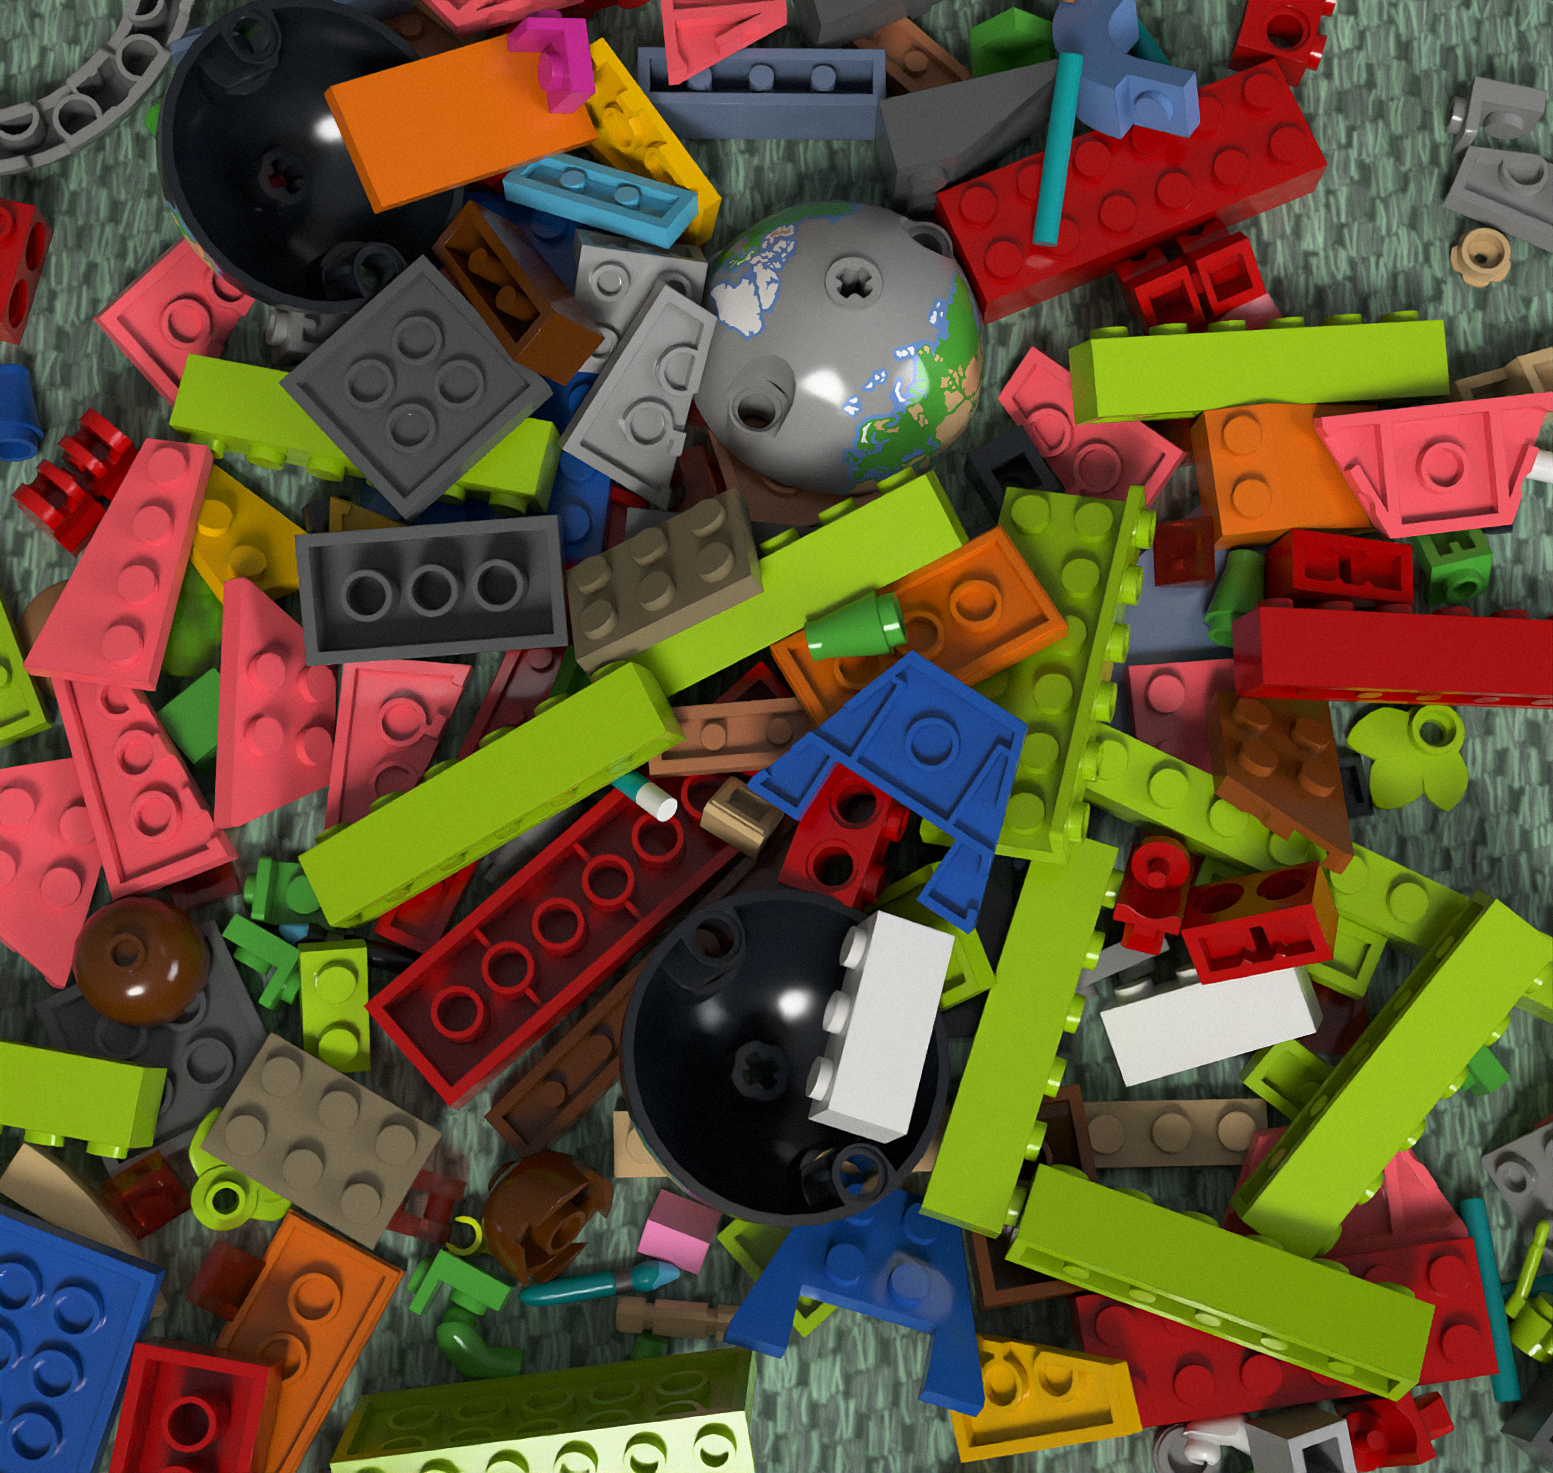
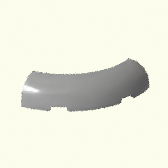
M127 0L123 10V18L104 48L100 47L81 68L66 80L64 86L33 103L26 101L1 109L0 178L23 174L69 157L99 140L126 119L149 95L168 68L173 58L169 44L172 41L181 39L182 35L185 34L196 0Z

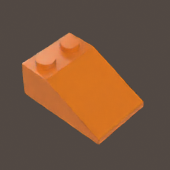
M1265 403L1204 410L1190 428L1207 550L1216 551L1276 544L1292 528L1338 535L1377 532L1315 431L1313 424L1314 418L1378 411L1377 405Z

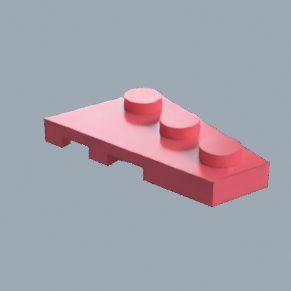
M1035 346L1030 348L998 396V400L1018 427L1023 425L1041 458L1045 459L1066 488V494L1126 501L1130 485L1144 486L1146 507L1149 510L1188 454L1186 450L1144 421L1075 425L1070 369Z
M403 659L344 663L324 831L345 822L354 824L371 814L369 806L377 799L395 791L402 790L407 793L422 784L424 774L428 771L472 677L474 672L472 665Z

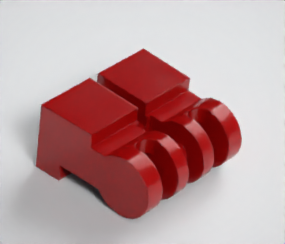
M1215 219L1202 225L1201 233L1198 235L1190 236L1184 233L1173 238L1176 260L1172 262L1166 259L1158 246H1155L1145 251V258L1142 260L1132 261L1128 258L1112 265L1117 285L1130 313L1137 316L1140 327L1147 336H1149V328L1157 325L1186 323L1189 329L1205 322L1200 303L1216 317L1267 294L1249 238L1240 231L1230 235L1220 219Z
M91 407L79 418V431L72 437L65 434L57 443L58 447L64 452L61 457L62 460L74 473H70L64 467L59 469L48 460L43 459L35 467L37 470L36 479L29 485L22 482L10 495L18 504L20 510L34 525L75 558L89 544L107 511L106 508L97 502V499L102 495L112 502L139 452L127 436Z

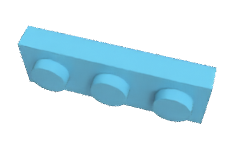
M564 153L512 169L503 179L505 200L665 249L671 247L698 215L696 192Z

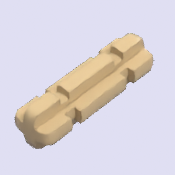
M623 1296L617 1302L615 1326L618 1331L625 1333L642 1334L643 1330L647 1329L652 1330V1335L706 1339V1335H715L716 1341H722L728 1324L740 1306L718 1304V1309L708 1308L709 1303L655 1299V1303H646V1298Z

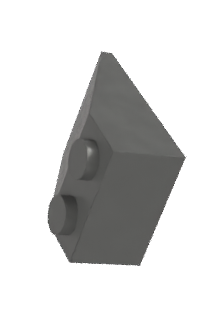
M1058 59L878 100L873 151L889 209L898 214L907 213L911 219L932 216L937 193L986 174L1046 125L1050 119Z

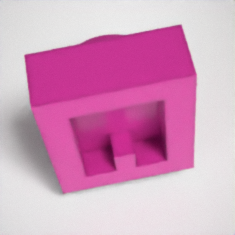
M556 10L536 11L526 15L524 20L507 36V47L510 52H541L538 63V81L541 89L547 91L549 113H574L596 93L586 18H562V13Z

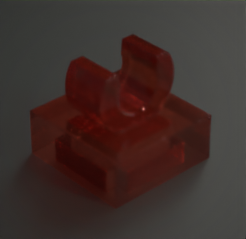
M700 445L683 451L681 456H677L682 471L673 470L669 487L674 490L677 487L685 486L687 496L682 504L668 509V512L682 513L691 509L700 501L713 498L726 491L715 455Z

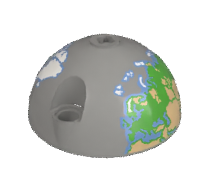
M838 199L810 201L785 208L762 219L730 242L709 267L706 273L701 307L718 318L698 393L693 394V399L698 411L716 438L734 456L756 472L781 484L813 493L835 495L870 493L879 491L876 486L877 483L909 466H912L915 473L919 472L921 474L927 471L943 458L965 433L978 407L984 383L986 334L982 313L972 288L958 261L953 256L952 241L948 233L939 225L931 222H913L892 210L865 202ZM772 383H774L775 385H777L778 387H780L781 390H782L785 394H783V393H782L776 386H774ZM748 415L759 416L768 423V426L759 429L751 428L745 425L741 418Z

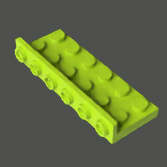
M1130 485L1126 501L1007 487L997 525H1002L1067 623L1068 636L971 687L1029 726L995 853L997 855L1068 866L1073 842L1083 844L1089 825L1090 804L1083 802L1087 781L1098 782L1103 763L1104 745L1103 742H1097L1101 721L1110 723L1113 719L1117 700V683L1110 682L1114 662L1124 664L1127 658L1131 629L1130 624L1124 623L1128 605L1137 606L1139 604L1144 575L1143 567L1137 566L1141 548L1151 549L1155 535L1156 511L1147 510L1144 486ZM922 818L919 832L924 843L948 847L953 845L955 839L925 818Z
M738 1346L521 1374L520 1376L490 1378L360 1395L330 1461L331 1473H754L755 1458L750 1435V1423L757 1375L755 1354L752 1350Z

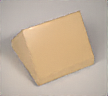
M730 776L707 802L703 810L700 826L756 860L785 812L747 788V784Z

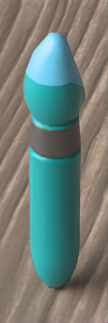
M648 1260L639 1263L634 1268H617L614 1270L609 1269L553 1278L543 1284L536 1282L519 1292L518 1298L526 1305L543 1307L615 1296V1294L621 1295L633 1292L634 1290L646 1293L678 1279L680 1270L668 1262Z

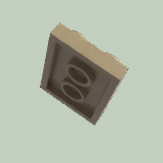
M735 487L713 498L702 500L691 509L654 527L646 528L636 536L598 555L590 556L578 565L565 571L576 662L591 676L594 672L610 663L624 660L764 592L748 505Z
M271 1032L199 1148L369 1249L374 1250L443 1136V1133Z

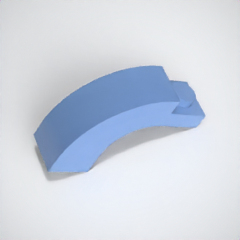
M1076 0L1075 3L1060 1L1052 24L1055 58L1058 59L1059 53L1063 52L1084 56L1076 117L1094 130L1118 139H1122L1133 124L1189 138L1200 124L1196 72L1139 59L1127 54L1140 39L1135 0Z

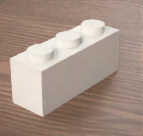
M879 910L858 924V927L852 926L844 939L839 959L840 965L847 967L841 991L836 990L832 994L823 1018V1030L830 1032L824 1057L818 1056L814 1061L807 1079L805 1093L807 1097L813 1098L808 1119L884 1144L907 1135L955 936Z
M1190 963L1177 969L1175 972L1178 979L1154 986L1151 977H1145L1118 986L1114 989L1116 997L1112 998L1100 1012L1126 1087L1316 1033L1324 1018L1305 965L1202 985L1194 964Z

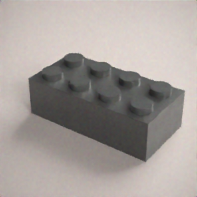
M563 515L294 535L306 666L569 646L573 643L565 574L567 563Z

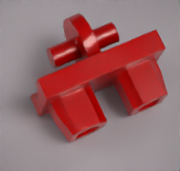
M1155 835L1145 838L1139 844L1132 843L1113 915V920L1126 923L1121 941V946L1124 948L1152 955H1160L1165 932L1179 936L1196 858L1190 857L1186 847L1178 840L1169 836Z
M1409 1391L1397 1402L1380 1395L1352 1398L1334 1405L1337 1415L1345 1418L1347 1421L1357 1473L1374 1471L1377 1468L1421 1465L1437 1457L1431 1441L1454 1431L1453 1423L1438 1391L1427 1392L1415 1398L1412 1397Z

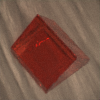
M1212 516L1156 523L1153 540L1155 587L1207 588L1216 580Z
M221 1238L215 1242L185 1293V1296H187L186 1301L233 1322L267 1263L229 1238Z

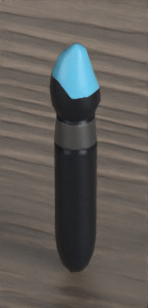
M283 923L279 926L278 930L282 938L298 948V944L364 939L367 946V966L396 974H401L422 956L400 947L352 934L346 935L344 932L326 930L318 923Z

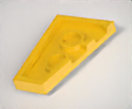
M602 37L589 45L596 93L584 103L598 138L584 147L604 166L696 192L698 215L682 232L680 237L688 245L701 246L712 238L722 198Z
M213 463L189 560L222 605L224 581L240 577L249 579L274 601L299 591L294 535L308 533Z
M975 1331L985 1401L983 1409L976 1417L950 1410L961 1463L1128 1436L1143 1431L1127 1361Z

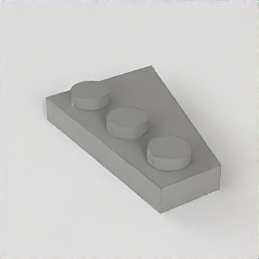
M1469 146L1459 163L1442 206L1553 253V163H1547L1542 155Z
M659 280L557 444L566 452L667 511L672 489L669 487L676 458L682 454L687 435L684 432V427L693 394L698 393L718 317Z

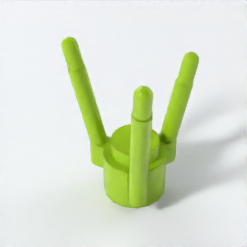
M1543 1219L1537 1223L1515 1289L1504 1305L1506 1314L1513 1318L1509 1324L1510 1337L1513 1344L1530 1357L1548 1364L1553 1361V1295L1542 1291L1536 1299L1528 1297L1551 1227L1550 1223Z

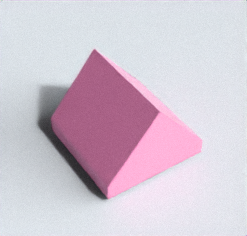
M661 1189L647 1219L637 1251L699 1275L722 1213Z

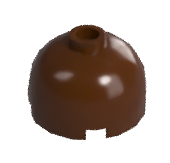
M129 896L107 903L87 919L75 940L72 968L79 991L97 1013L123 1026L153 1028L175 1021L186 1012L184 1009L193 1002L197 993L201 994L208 982L211 956L203 930L185 910L162 898Z
M552 1150L533 1153L522 1157L517 1162L509 1161L494 1173L488 1184L489 1194L484 1203L481 1229L489 1250L514 1279L522 1286H529L528 1277L533 1276L543 1284L566 1270L589 1242H572L597 1211L607 1218L612 1208L614 1190L608 1179L593 1166L575 1155Z

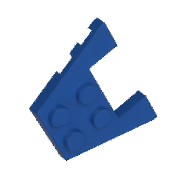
M911 650L847 701L842 709L813 732H808L768 768H763L754 775L746 787L795 820L801 821L836 766L841 763L955 839L953 845L916 900L970 935L976 927L1029 726Z
M840 1171V1179L843 1186L848 1192L859 1195L863 1187V1178ZM898 1188L876 1204L851 1217L822 1225L793 1227L724 1332L722 1342L781 1359L787 1349L798 1298L801 1295L928 1333L930 1340L918 1400L976 1417L984 1406L985 1396L961 1227L919 1214L924 1196Z

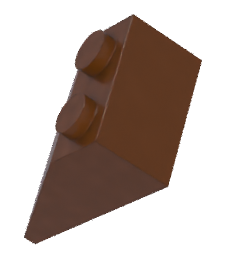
M1080 1084L1059 1087L1055 1098L1043 1095L1036 1120L1047 1123L1045 1136L1036 1162L1023 1160L1016 1185L1027 1188L1039 1163L1049 1167L1055 1164H1062L1077 1168L1088 1176L1089 1181L1099 1184ZM948 1105V1114H950L952 1105ZM1004 1224L1001 1234L996 1239L965 1229L979 1312L1094 1293L1088 1289L1005 1260L1014 1227Z

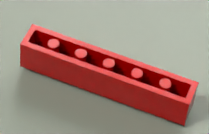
M1270 598L1257 601L1255 609L1232 621L1236 698L1553 710V615L1548 616L1547 620L1530 619L1529 611L1512 609L1494 612L1490 614V617L1472 616V609L1468 607H1445L1434 610L1432 614H1414L1413 606L1409 604L1382 605L1374 608V612L1355 611L1354 603L1349 601L1323 602L1315 605V609L1295 608V601L1292 599Z

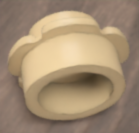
M1491 228L1469 230L1460 236L1459 245L1452 248L1450 263L1455 272L1462 274L1464 283L1472 287L1483 288L1489 282L1499 283L1507 276L1511 267L1509 261L1511 255L1510 245L1504 235L1497 230ZM1478 254L1483 255L1486 262L1483 264L1478 263L1475 256Z

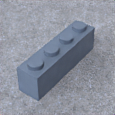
M638 47L637 84L679 139L874 140L878 100L886 99L885 49L743 48L682 83L669 85L665 47Z

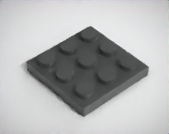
M423 254L279 382L289 396L408 524L553 395L550 386L537 372L512 360L477 310Z
M214 918L199 925L205 934L211 956L208 982L201 994L197 993L193 1002L184 1009L186 1012L175 1021L153 1028L120 1025L97 1013L81 994L77 984L34 1004L51 1044L55 1048L168 1068L152 1147L128 1148L126 1159L101 1156L112 1182L119 1183L189 1149L191 1138L199 1123L215 1107L220 1106L224 1109L270 1035L236 958L232 957L233 951L228 940L222 936L223 929L219 921Z

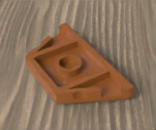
M1217 690L1205 708L1215 794L1240 811L1255 816L1264 827L1286 841L1292 832L1296 830L1326 850L1327 857L1322 863L1323 866L1332 872L1342 874L1353 859L1354 851L1328 701L1236 698L1235 690Z

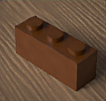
M469 200L431 247L514 362L566 386L604 341V335L521 227L474 201Z

